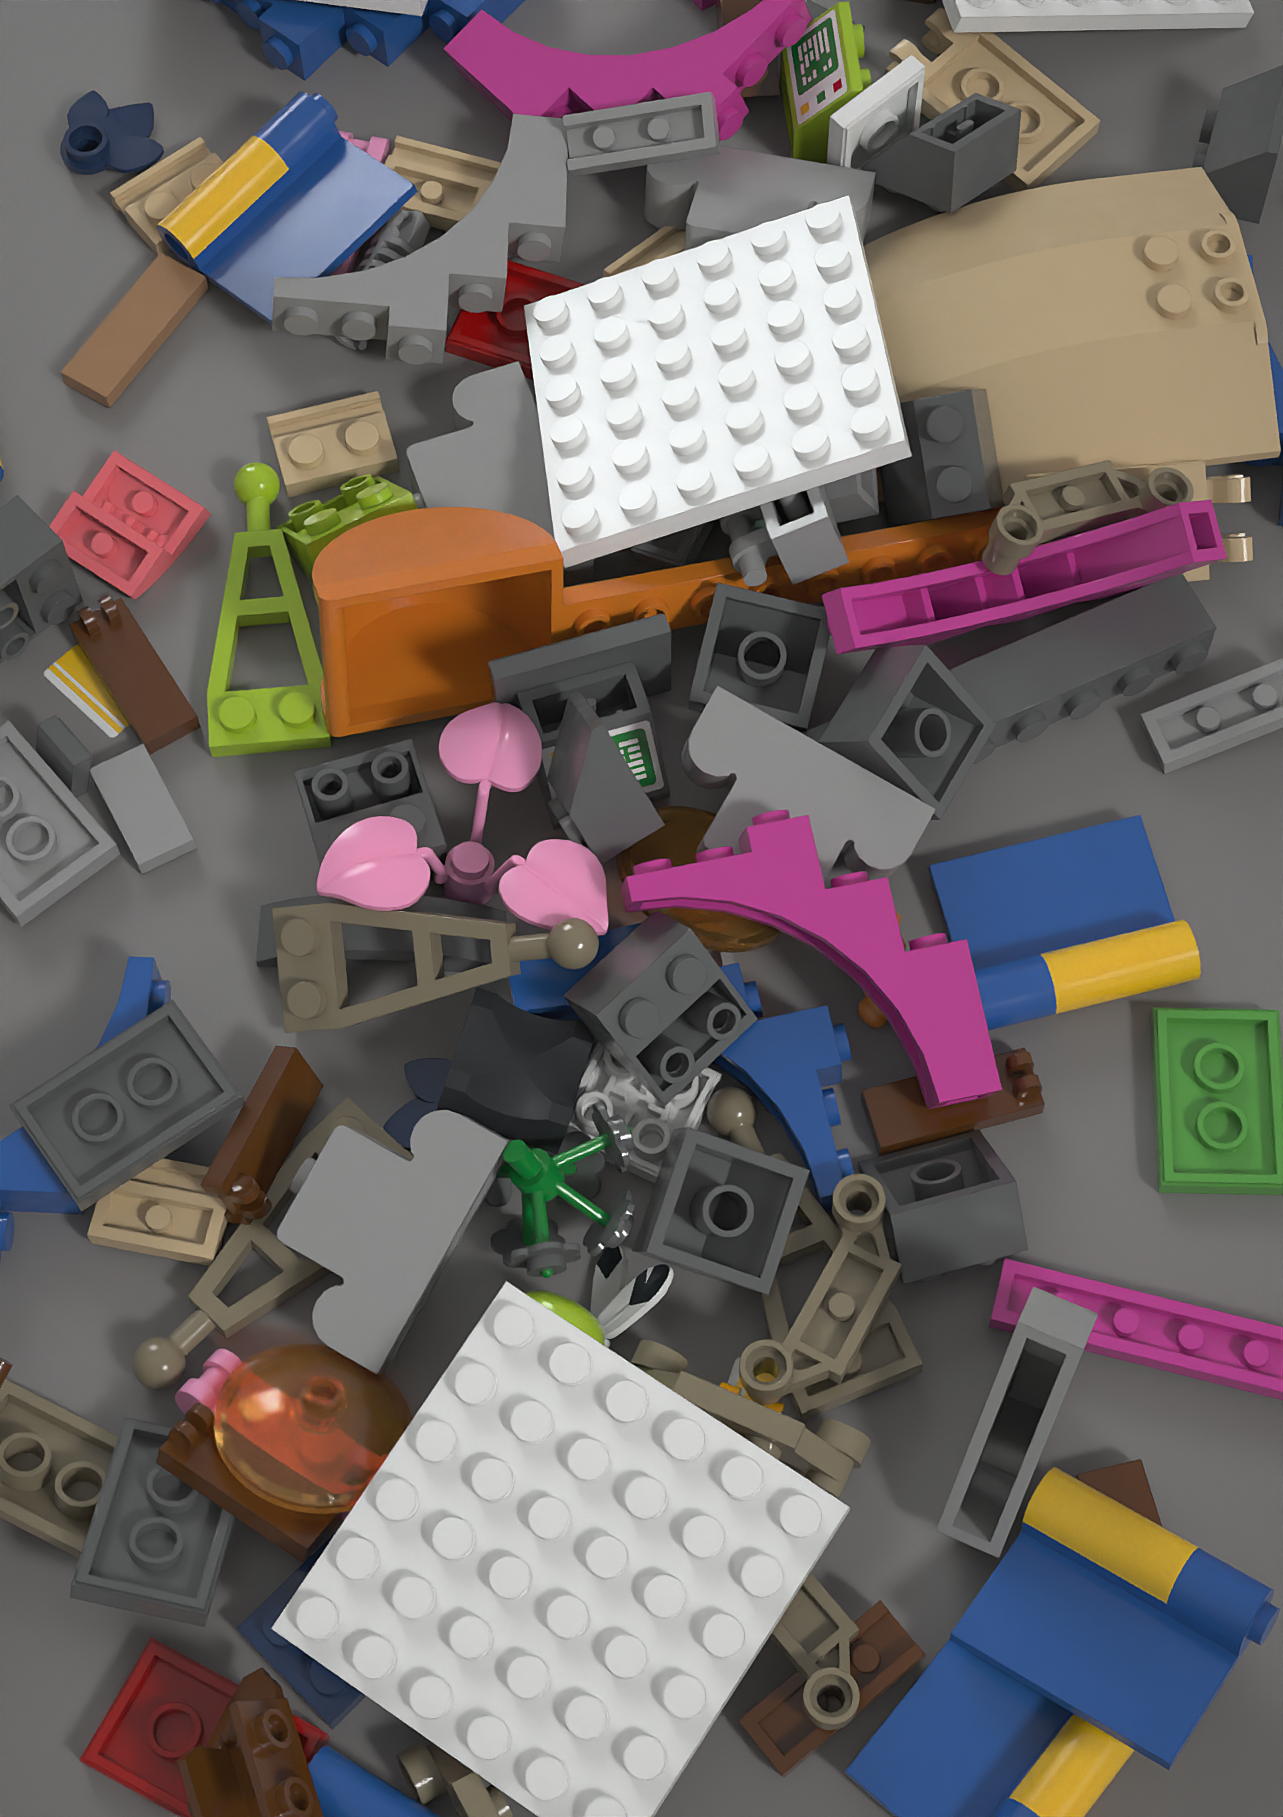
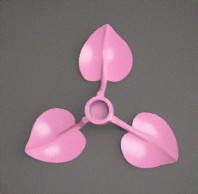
M494 702L466 711L450 721L441 734L438 752L439 760L445 771L459 782L467 784L479 783L471 839L452 848L446 856L445 865L441 863L431 848H417V834L410 823L390 816H377L353 824L333 842L323 859L317 878V894L320 896L338 898L356 906L375 911L401 910L418 902L426 892L430 882V866L434 871V881L438 884L444 883L446 899L485 905L490 900L491 895H495L498 892L499 885V895L505 907L513 915L526 923L551 931L561 920L579 918L588 922L595 929L597 936L605 935L608 930L606 876L600 861L589 849L569 840H545L531 848L527 859L519 855H512L494 872L495 861L493 855L482 845L491 785L507 792L522 791L534 781L542 762L541 739L534 723L523 711L508 703L500 704Z

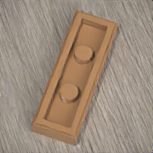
M160 253L62 369L61 376L64 384L110 409L209 289L207 278L167 255Z

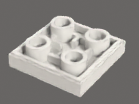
M598 1042L585 1066L565 1137L573 1131L585 1132L591 1139L599 1136V1132L592 1119V1113H594L592 1106L594 1103L601 1102L609 1117L619 1114L626 1125L632 1130L631 1136L634 1149L628 1152L631 1164L627 1166V1171L655 1183L673 1129L684 1127L698 1129L706 1113L709 1099L718 1090L722 1082V1074L706 1067L667 1105H664ZM604 1149L598 1151L604 1155L607 1162L614 1164V1161L608 1158Z

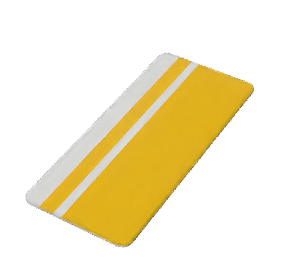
M79 645L73 646L44 671V676L109 737H116L129 725Z

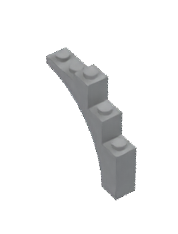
M513 114L508 148L492 184L474 208L443 236L406 257L365 271L321 278L275 277L272 331L290 332L299 336L311 334L343 336L357 341L368 339L387 340L385 359L402 360L415 365L424 363L443 364L448 308L464 309L473 313L484 311L502 312L507 280L508 257L521 258L530 262H560L566 227L568 160L567 130L564 127L563 118Z

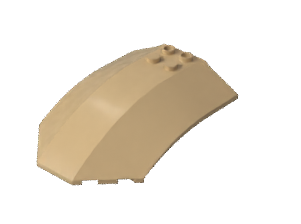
M1202 167L1073 181L1014 192L960 207L952 213L944 212L863 246L899 403L969 389H986L1003 495L1010 484L1025 481L1026 474L1061 472L1110 460L1113 467L1193 460L1205 461V466L1279 457L1281 447L1265 316L1236 216L1230 212ZM877 467L878 503L880 501L885 503L880 469ZM929 520L911 522V523H909V524L919 523V522H924V521H929Z

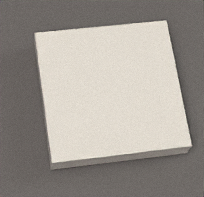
M909 56L830 116L827 164L861 170L862 166L919 128L925 66L914 56Z

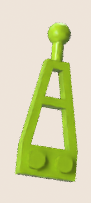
M251 462L239 469L233 483L236 497L246 506L247 532H236L234 534L207 689L209 748L212 757L332 747L331 735L327 732L321 706L323 670L282 529H271L270 504L275 501L279 494V477L269 465L261 462ZM272 556L283 596L245 599L251 558ZM291 623L308 685L230 691L240 627Z

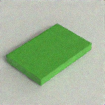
M1153 1007L1150 1015L1158 1193L1283 1195V1067L1279 1010Z

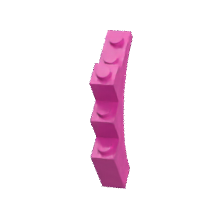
M762 0L752 10L718 30L675 47L633 55H587L552 48L511 31L481 10L443 49L459 74L511 121L513 114L563 118L564 115L712 92L716 99L719 141L732 137L742 125L744 117L749 113L740 92L745 87H751L756 84L766 72L768 64L785 47L794 45L803 36L807 24L812 18L805 0Z
M1212 499L1181 502L1093 531L1036 546L1033 552L1028 557L1021 559L1016 569L1008 575H998L991 572L982 560L900 579L839 588L823 594L822 599L827 614V626L833 637L838 655L881 647L930 645L984 626L1022 621L1075 602L1110 598L1227 559Z
M775 810L759 814L752 818L753 826L746 827L738 838L741 854L734 855L733 847L726 846L696 854L697 863L672 867L670 859L652 860L634 866V875L625 878L620 888L625 912L667 908L725 912L772 926L820 952L855 980L888 1019L913 1064L928 1110L990 1097L1002 1090L967 939L948 943L946 933L933 934L909 941L910 951H905L888 877L869 880L866 871L854 872L832 878L830 880L831 888L825 889L809 815L790 818L789 810Z

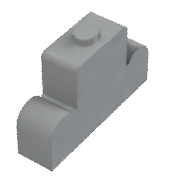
M720 146V154L647 164L644 216L649 223L658 228L672 226L675 227L676 231L686 229L684 251L848 195L856 213L862 243L864 242L870 220L876 172Z
M519 361L480 372L461 380L455 387L452 395L456 431L412 444L406 450L410 482L414 492L413 497L418 509L472 507L500 511L535 523L548 532L555 540L538 409ZM594 559L567 568L563 566V588L595 579Z
M719 686L716 687L691 731L681 754L682 768L687 778L696 786L708 790L721 789L725 786L729 790L700 842L696 854L726 846L733 847L734 855L741 854L738 838L746 827L753 826L752 818L754 816L775 810H789L790 818L809 815L823 881L828 876L840 852L844 854V861L849 870L853 873L866 871L869 880L891 876L908 859L936 810Z
M449 1110L433 1111L423 1116L414 1126L410 1138L411 1152L414 1155L412 1160L356 1128L341 1125L333 1130L317 1160L308 1157L295 1175L290 1191L297 1196L277 1230V1238L280 1242L336 1273L344 1280L342 1285H335L324 1291L315 1303L312 1319L313 1327L319 1339L328 1347L375 1374L388 1371L504 1164L503 1150L511 1142L510 1140L467 1116Z
M1033 1287L1017 1322L936 1531L999 1558L1098 1313Z

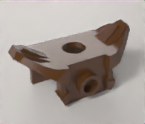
M261 1667L243 1677L238 1689L217 1723L206 1748H202L199 1744L185 1752L175 1762L182 1775L191 1817H324L288 1699L284 1698L281 1685Z

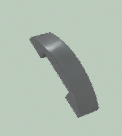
M317 895L262 905L260 909L256 956L257 967L278 968L272 908L347 901ZM422 896L418 902L404 908L405 910L507 921L506 911L446 898ZM342 923L345 959L415 961L412 931ZM441 934L444 971L464 972L492 963L490 940Z

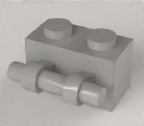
M823 485L718 518L722 531L730 535L732 541L729 547V555L733 568L742 574L744 583L748 586H758L766 581L767 572L764 565L769 557L777 554L793 585L849 563ZM764 517L766 526L753 531L756 520Z

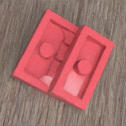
M114 450L84 495L81 496L73 490L49 527L62 539L70 559L136 600L164 574L187 548L211 513L199 503Z

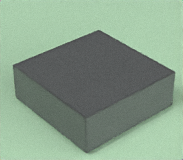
M56 715L39 723L36 740V752L76 798L87 793L92 754Z

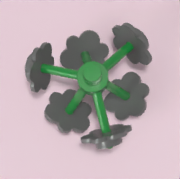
M601 1102L594 1103L592 1106L594 1111L592 1119L599 1132V1136L593 1139L585 1132L573 1131L564 1138L558 1154L540 1148L530 1149L522 1140L511 1141L504 1148L503 1158L505 1162L482 1202L486 1201L490 1206L501 1207L510 1201L512 1196L511 1184H514L521 1191L522 1218L510 1220L507 1229L496 1231L491 1237V1248L494 1252L503 1255V1263L507 1267L526 1268L527 1275L549 1278L552 1275L566 1271V1263L574 1262L581 1258L580 1245L578 1243H566L565 1239L558 1235L557 1223L547 1218L545 1203L553 1198L561 1204H571L595 1221L583 1238V1245L588 1248L587 1252L592 1256H597L604 1246L610 1248L617 1247L631 1231L634 1223V1216L631 1214L635 1207V1204L631 1202L632 1192L627 1189L621 1190L611 1203H606L602 1208L589 1201L597 1197L601 1190V1179L598 1174L604 1170L606 1165L604 1155L598 1151L604 1149L608 1158L614 1161L616 1168L622 1173L627 1171V1166H630L628 1152L634 1149L631 1128L626 1125L619 1114L609 1117Z

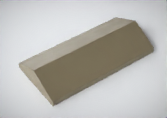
M5 1379L0 1388V1518L80 1558L118 1436Z

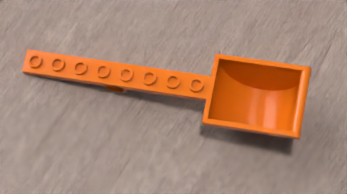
M472 507L422 508L379 517L339 535L320 552L314 562L312 579L313 591L319 608L323 666L321 706L324 723L330 735L343 737L458 715L493 703L488 662H491V660L658 614H665L670 630L705 624L708 622L717 582L811 604L823 601V594L839 588L900 579L982 561V553L989 542V529L1003 507L843 536L841 539L849 563L794 585L777 554L768 558L764 565L767 579L758 586L746 585L742 574L733 568L731 559L728 557L563 588L564 558L557 542L543 528L524 518L500 511Z

